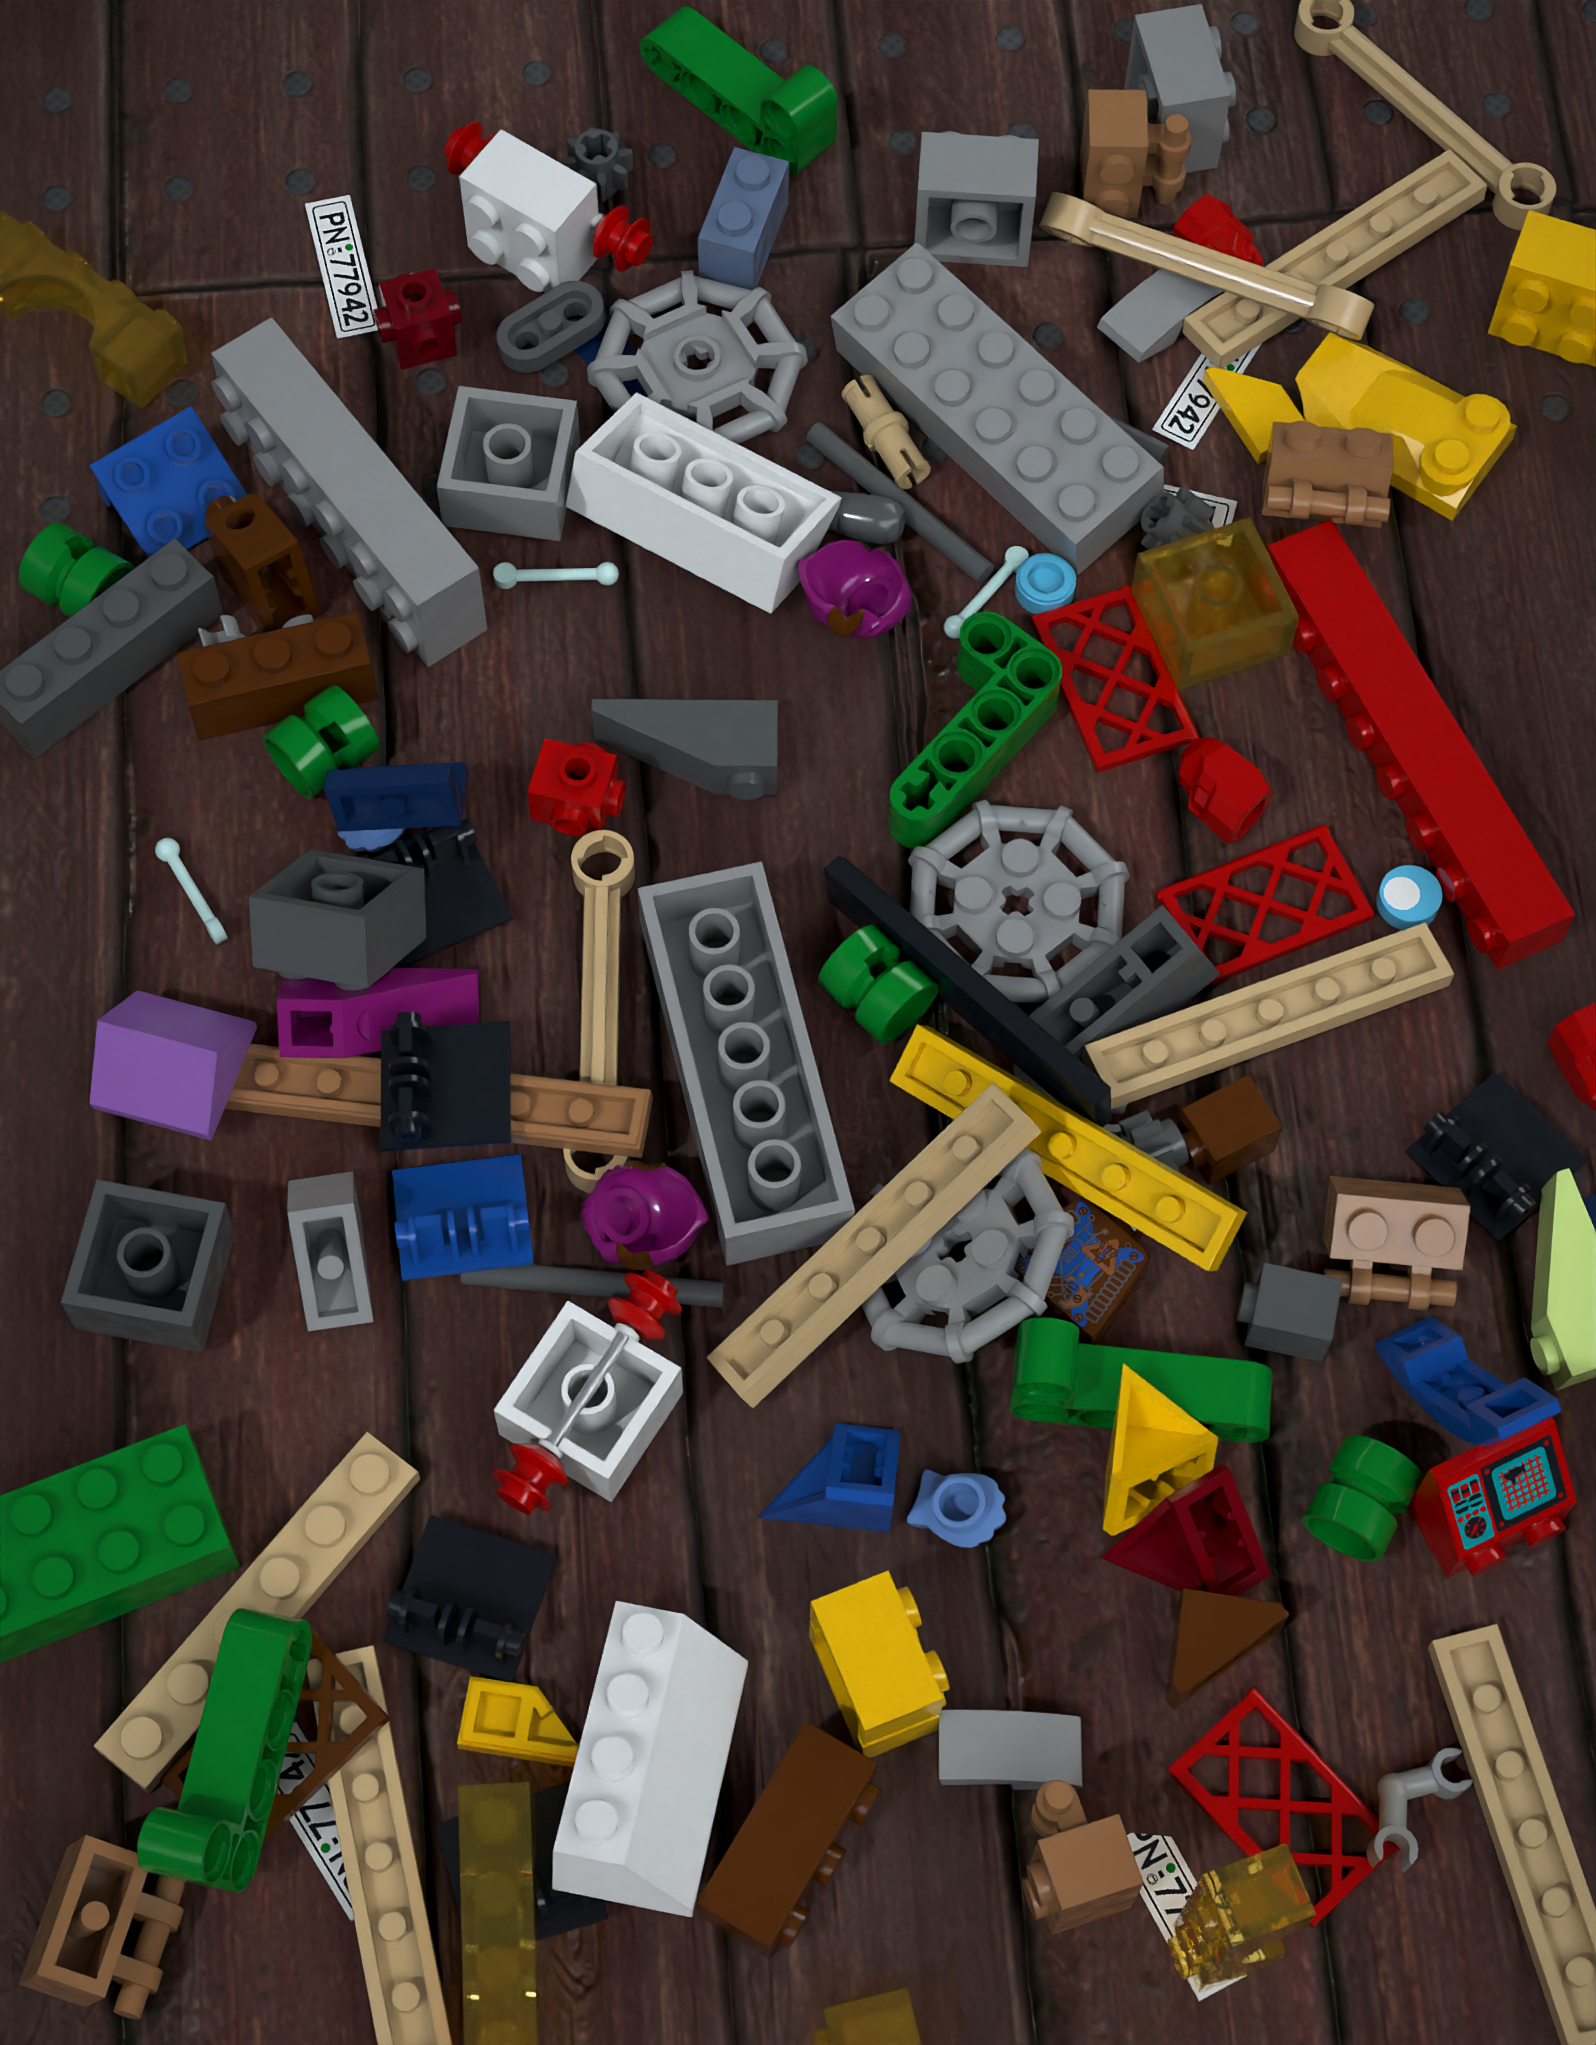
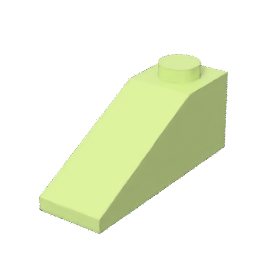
M1569 1168L1556 1172L1541 1189L1531 1331L1534 1337L1531 1338L1530 1347L1537 1368L1544 1376L1550 1375L1555 1390L1596 1377V1231Z

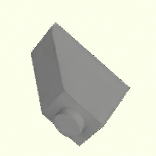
M354 1172L288 1181L287 1215L308 1332L373 1322L364 1233Z

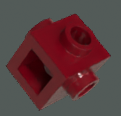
M436 268L418 273H403L392 280L379 283L383 307L373 309L375 322L382 343L392 342L401 370L457 355L453 325L462 323V315L454 289L443 290Z

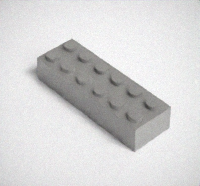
M918 242L831 315L837 352L862 375L870 374L874 376L878 387L885 397L1053 554L1068 561L1077 576L1141 520L1143 511L1148 503L1155 496L1164 492V467Z
M272 317L212 352L211 356L217 378L211 384L216 396L225 409V412L220 415V420L226 432L236 445L240 446L246 443L253 451V461L263 479L270 486L279 483L287 493V504L297 521L303 527L312 524L322 536L319 538V541L331 563L337 569L346 566L356 578L353 580L355 589L365 605L372 611L377 608L382 610L390 620L387 623L388 628L399 647L405 653L414 650L425 665L430 667L487 630L479 567Z
M762 861L637 888L640 923L726 1266L825 1244L854 1216L855 1208Z

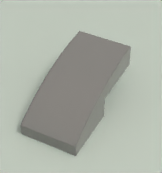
M1160 269L1114 305L1100 319L1097 328L1140 363L1173 345L1183 326L1184 318L1225 291Z
M941 1710V1714H939V1780L942 1785L1011 1784L1013 1790L1040 1789L1043 1784L1050 1780L1059 1779L1066 1781L1074 1789H1083L1081 1717L1023 1711Z

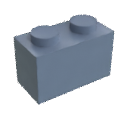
M734 147L698 237L699 277L754 290L757 287L789 205V161Z

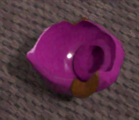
M840 540L827 544L812 556L798 560L796 564L800 582L805 591L807 605L813 617L840 637L850 636L867 639L881 635L892 629L894 625L899 624L910 611V605L912 604L911 587L899 562L889 552H885V547L880 546L869 550L860 540Z
M630 1161L629 1164H624L623 1166L616 1165L613 1170L608 1169L603 1173L602 1177L594 1185L593 1190L586 1194V1200L581 1202L582 1210L580 1216L584 1222L583 1229L589 1235L602 1258L611 1263L623 1264L632 1270H648L653 1266L675 1260L688 1250L701 1227L709 1221V1214L705 1209L703 1201L687 1178L666 1166L664 1162L646 1164Z

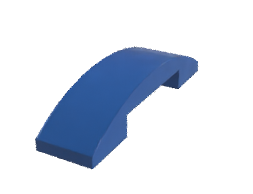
M1432 1316L1374 1343L1377 1353L1384 1364L1420 1407L1449 1432L1471 1444L1487 1447L1498 1444L1561 1412L1557 1398L1525 1377L1507 1385L1468 1359L1461 1335Z

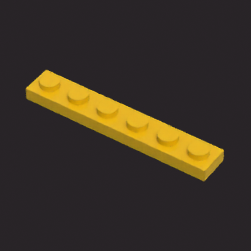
M917 1024L889 1080L953 1120L994 1083L1042 1131L1025 1148L1040 1156L1042 1161L1041 1171L1206 1271L1218 1270L1247 1214L1241 1208L928 1025Z

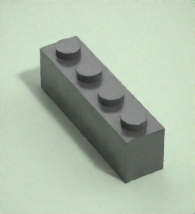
M174 538L0 670V725L34 760L199 634L198 628L205 629L217 620L220 615L224 614L214 576Z

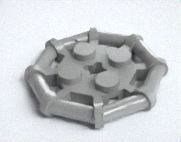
M693 270L681 271V277L628 301L618 299L609 308L611 318L595 361L591 362L587 367L588 382L592 386L598 387L614 414L631 398L622 382L638 379L647 393L648 399L693 422L697 421V424L736 444H740L768 430L778 432L786 424L787 417L785 411L799 371L807 364L808 359L805 346L795 341L770 303L771 294L761 287L750 290L694 276ZM698 301L733 310L732 312L722 310V317L707 313V306L698 304ZM682 302V306L655 319L651 317ZM751 323H756L769 343L757 345L746 327ZM629 334H636L644 338L641 350L638 348L636 355H622ZM695 354L700 360L707 358L712 360L705 369L693 370L687 368V357L689 355ZM758 368L775 369L767 394L755 387V377ZM739 405H742L749 412L713 429V417Z
M985 799L973 803L972 811L925 847L917 846L914 848L908 859L912 867L909 913L965 961L946 941V939L957 935L978 957L971 967L1012 1002L1044 1004L1122 939L1125 882L1130 878V874L1124 862L1115 861L1072 817L1073 810L1062 805L1058 810L989 805ZM999 831L1039 833L1044 835L1040 846H1035L1032 842L1025 839H1014L1004 844L1001 843ZM977 837L980 838L984 852L962 869L948 861ZM1061 842L1090 872L1077 878L1055 856ZM936 883L955 890L952 914L934 915ZM1020 895L1029 900L1027 907L1031 913L1023 916L1020 912L1015 911L1007 915L1002 911L1006 904L1005 897ZM1099 895L1097 927L1094 928L1079 923L1081 899ZM1070 944L1082 950L1056 972L1049 964L1051 959ZM1004 962L1021 963L1020 969H1030L1033 978L990 975L993 967H1004Z
M1024 1148L996 1175L1002 1177L993 1190L982 1188L883 1283L887 1284L898 1280L906 1295L894 1309L891 1307L881 1286L861 1304L872 1327L871 1339L876 1345L885 1351H891L898 1347L948 1356L956 1364L971 1361L974 1351L1034 1314L1040 1317L1048 1307L1044 1300L1065 1241L1074 1234V1218L1069 1213L1064 1212L1041 1171L1042 1161L1039 1155L1028 1148ZM877 1183L869 1195L873 1198L886 1185L882 1186ZM1025 1196L1035 1213L1034 1220L1021 1224L1013 1207ZM972 1240V1242L964 1247L966 1257L962 1261L956 1263L953 1258L947 1257L952 1247L957 1243ZM1034 1248L1023 1282L1017 1280L1019 1274L1014 1270L1019 1253L1025 1259L1028 1249ZM1005 1296L1009 1297L1008 1299L1004 1300L1000 1304L996 1305L989 1311L985 1312L984 1314L973 1320V1317L975 1315L979 1314L986 1308L998 1302ZM934 1311L945 1312L949 1316L948 1325L945 1326V1329L921 1325L920 1322L925 1314L935 1315Z

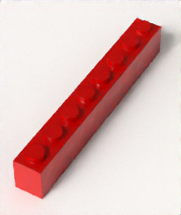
M1332 519L1267 545L1262 569L1258 575L1259 586L1264 598L1271 606L1277 605L1287 621L1288 634L1294 648L1300 654L1306 653L1316 669L1318 686L1323 696L1329 702L1335 701L1346 719V730L1352 744L1357 750H1365L1376 768V780L1381 792L1389 801H1396L1406 818L1407 833L1413 845L1419 851H1426L1436 868V878L1441 885L1442 893L1450 902L1456 901L1466 917L1467 930L1476 949L1483 954L1487 952L1496 969L1499 970L1562 942L1576 914Z

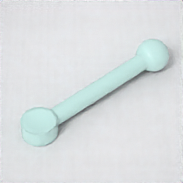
M1021 546L1010 547L1005 553L1004 565L959 615H953L946 619L944 631L948 637L959 639L960 627L965 619L977 613L1013 572L1017 573L1022 562L1029 558L1028 551Z
M504 562L494 568L493 576L495 584L501 589L512 588L516 585L517 581L598 580L602 585L608 586L617 581L619 570L611 562L601 563L597 568L516 570L515 566L511 563Z
M172 838L161 839L157 842L155 848L156 856L160 860L168 862L203 920L214 943L217 945L227 940L228 937L221 923L212 913L179 858V844Z

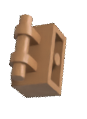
M1088 89L1079 157L1080 199L1100 208L1105 213L1120 218H1138L1143 186L1153 187L1154 198L1160 204L1166 205L1174 202L1177 193L1184 187L1186 168L1182 161L1188 157L1192 137L1188 131V120L1182 115L1174 114L1166 119L1165 124H1148L1146 90ZM1148 154H1157L1158 156H1147V155H1148Z
M1273 421L1263 476L1262 515L1322 522L1332 519L1333 523L1381 528L1382 522L1388 521L1390 511V498H1387L1393 471V435L1378 433L1369 428L1347 430L1319 427L1307 421L1292 423Z
M1330 1176L1323 1241L1330 1258L1350 1261L1348 1271L1324 1269L1322 1275L1343 1279L1340 1296L1347 1297L1348 1304L1368 1305L1370 1299L1405 1302L1406 1309L1427 1311L1429 1305L1454 1307L1457 1293L1456 1281L1431 1279L1432 1268L1463 1270L1470 1204L1461 1189L1456 1187ZM1373 1262L1408 1265L1407 1276L1372 1273Z
M1059 1779L1050 1780L1043 1784L1037 1792L1030 1819L1035 1832L1045 1838L1037 1841L1031 1861L1026 1866L1028 1877L1022 1878L1024 1894L1033 1918L1037 1920L1045 1917L1051 1935L1131 1909L1144 1881L1120 1815L1116 1814L1088 1824L1078 1794L1073 1786Z
M88 1835L83 1836L66 1848L19 1985L87 2007L105 1998L109 1984L113 1980L122 1985L113 2012L126 2018L140 2020L148 1994L157 1993L163 1971L158 1968L169 1932H177L184 1912V1909L178 1905L186 1882L159 1875L153 1895L141 1892L148 1872L140 1868L136 1852ZM135 1918L143 1923L132 1957L120 1954L131 1920Z

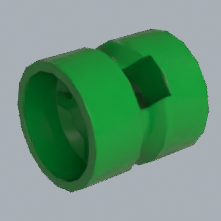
M56 522L44 528L31 542L23 556L19 568L18 581L21 589L52 607L59 604L61 612L70 618L134 569V565L102 546L94 547L93 541L62 522Z
M333 684L304 705V717L299 718L290 714L262 735L263 744L276 767L292 787L309 800L324 790L327 770H338L340 766L355 768L380 749L379 739L365 714L345 691ZM319 730L322 731L332 746L329 747L318 733Z
M871 924L853 933L835 950L823 966L818 976V984L843 1008L856 1007L855 1020L880 1044L886 1045L905 1034L925 1014L933 1003L939 986L913 961L909 960L901 963V949L877 926Z
M1348 1435L1344 1437L1329 1466L1332 1472L1330 1477L1332 1483L1320 1484L1302 1519V1523L1316 1539L1335 1551L1359 1561L1369 1563L1380 1562L1398 1527L1396 1519L1392 1514L1405 1512L1423 1476L1420 1469L1396 1449L1369 1437Z

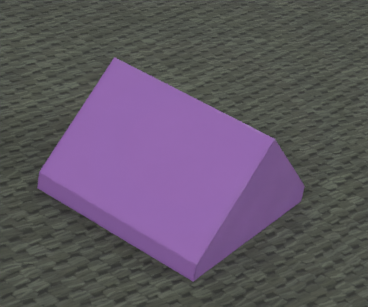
M135 991L97 1020L89 1104L96 1110L212 1141L256 1032L257 1025L255 1021Z

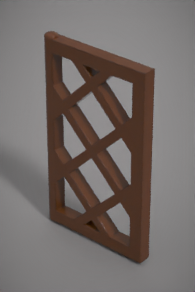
M311 1629V1652L323 1665L321 1690H301L299 1701L320 1702L317 1742H288L286 1753L316 1754L315 1769L290 1794H278V1781L262 1846L391 1720L321 1639L322 1636L316 1629ZM336 1681L344 1690H335ZM334 1702H355L367 1718L343 1742H331ZM194 1745L161 1777V1782L166 1787H169L179 1800L185 1783L183 1777L187 1774Z

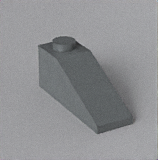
M592 699L591 711L594 740L716 795H730L740 800H753L763 795H777L778 700Z
M1161 905L1029 1017L1083 1062L1081 1055L1084 1045L1174 1013L1218 977L1220 973L1165 907Z

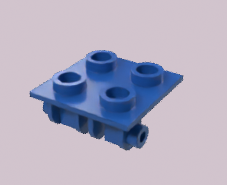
M192 406L89 465V468L99 482L97 490L108 507L112 505L115 507L147 559L174 538L186 550L208 538L203 523L206 520L205 511L208 505L221 496H232L237 501L247 495Z
M521 1154L392 1170L397 1220L395 1222V1233L400 1254L402 1281L534 1264Z

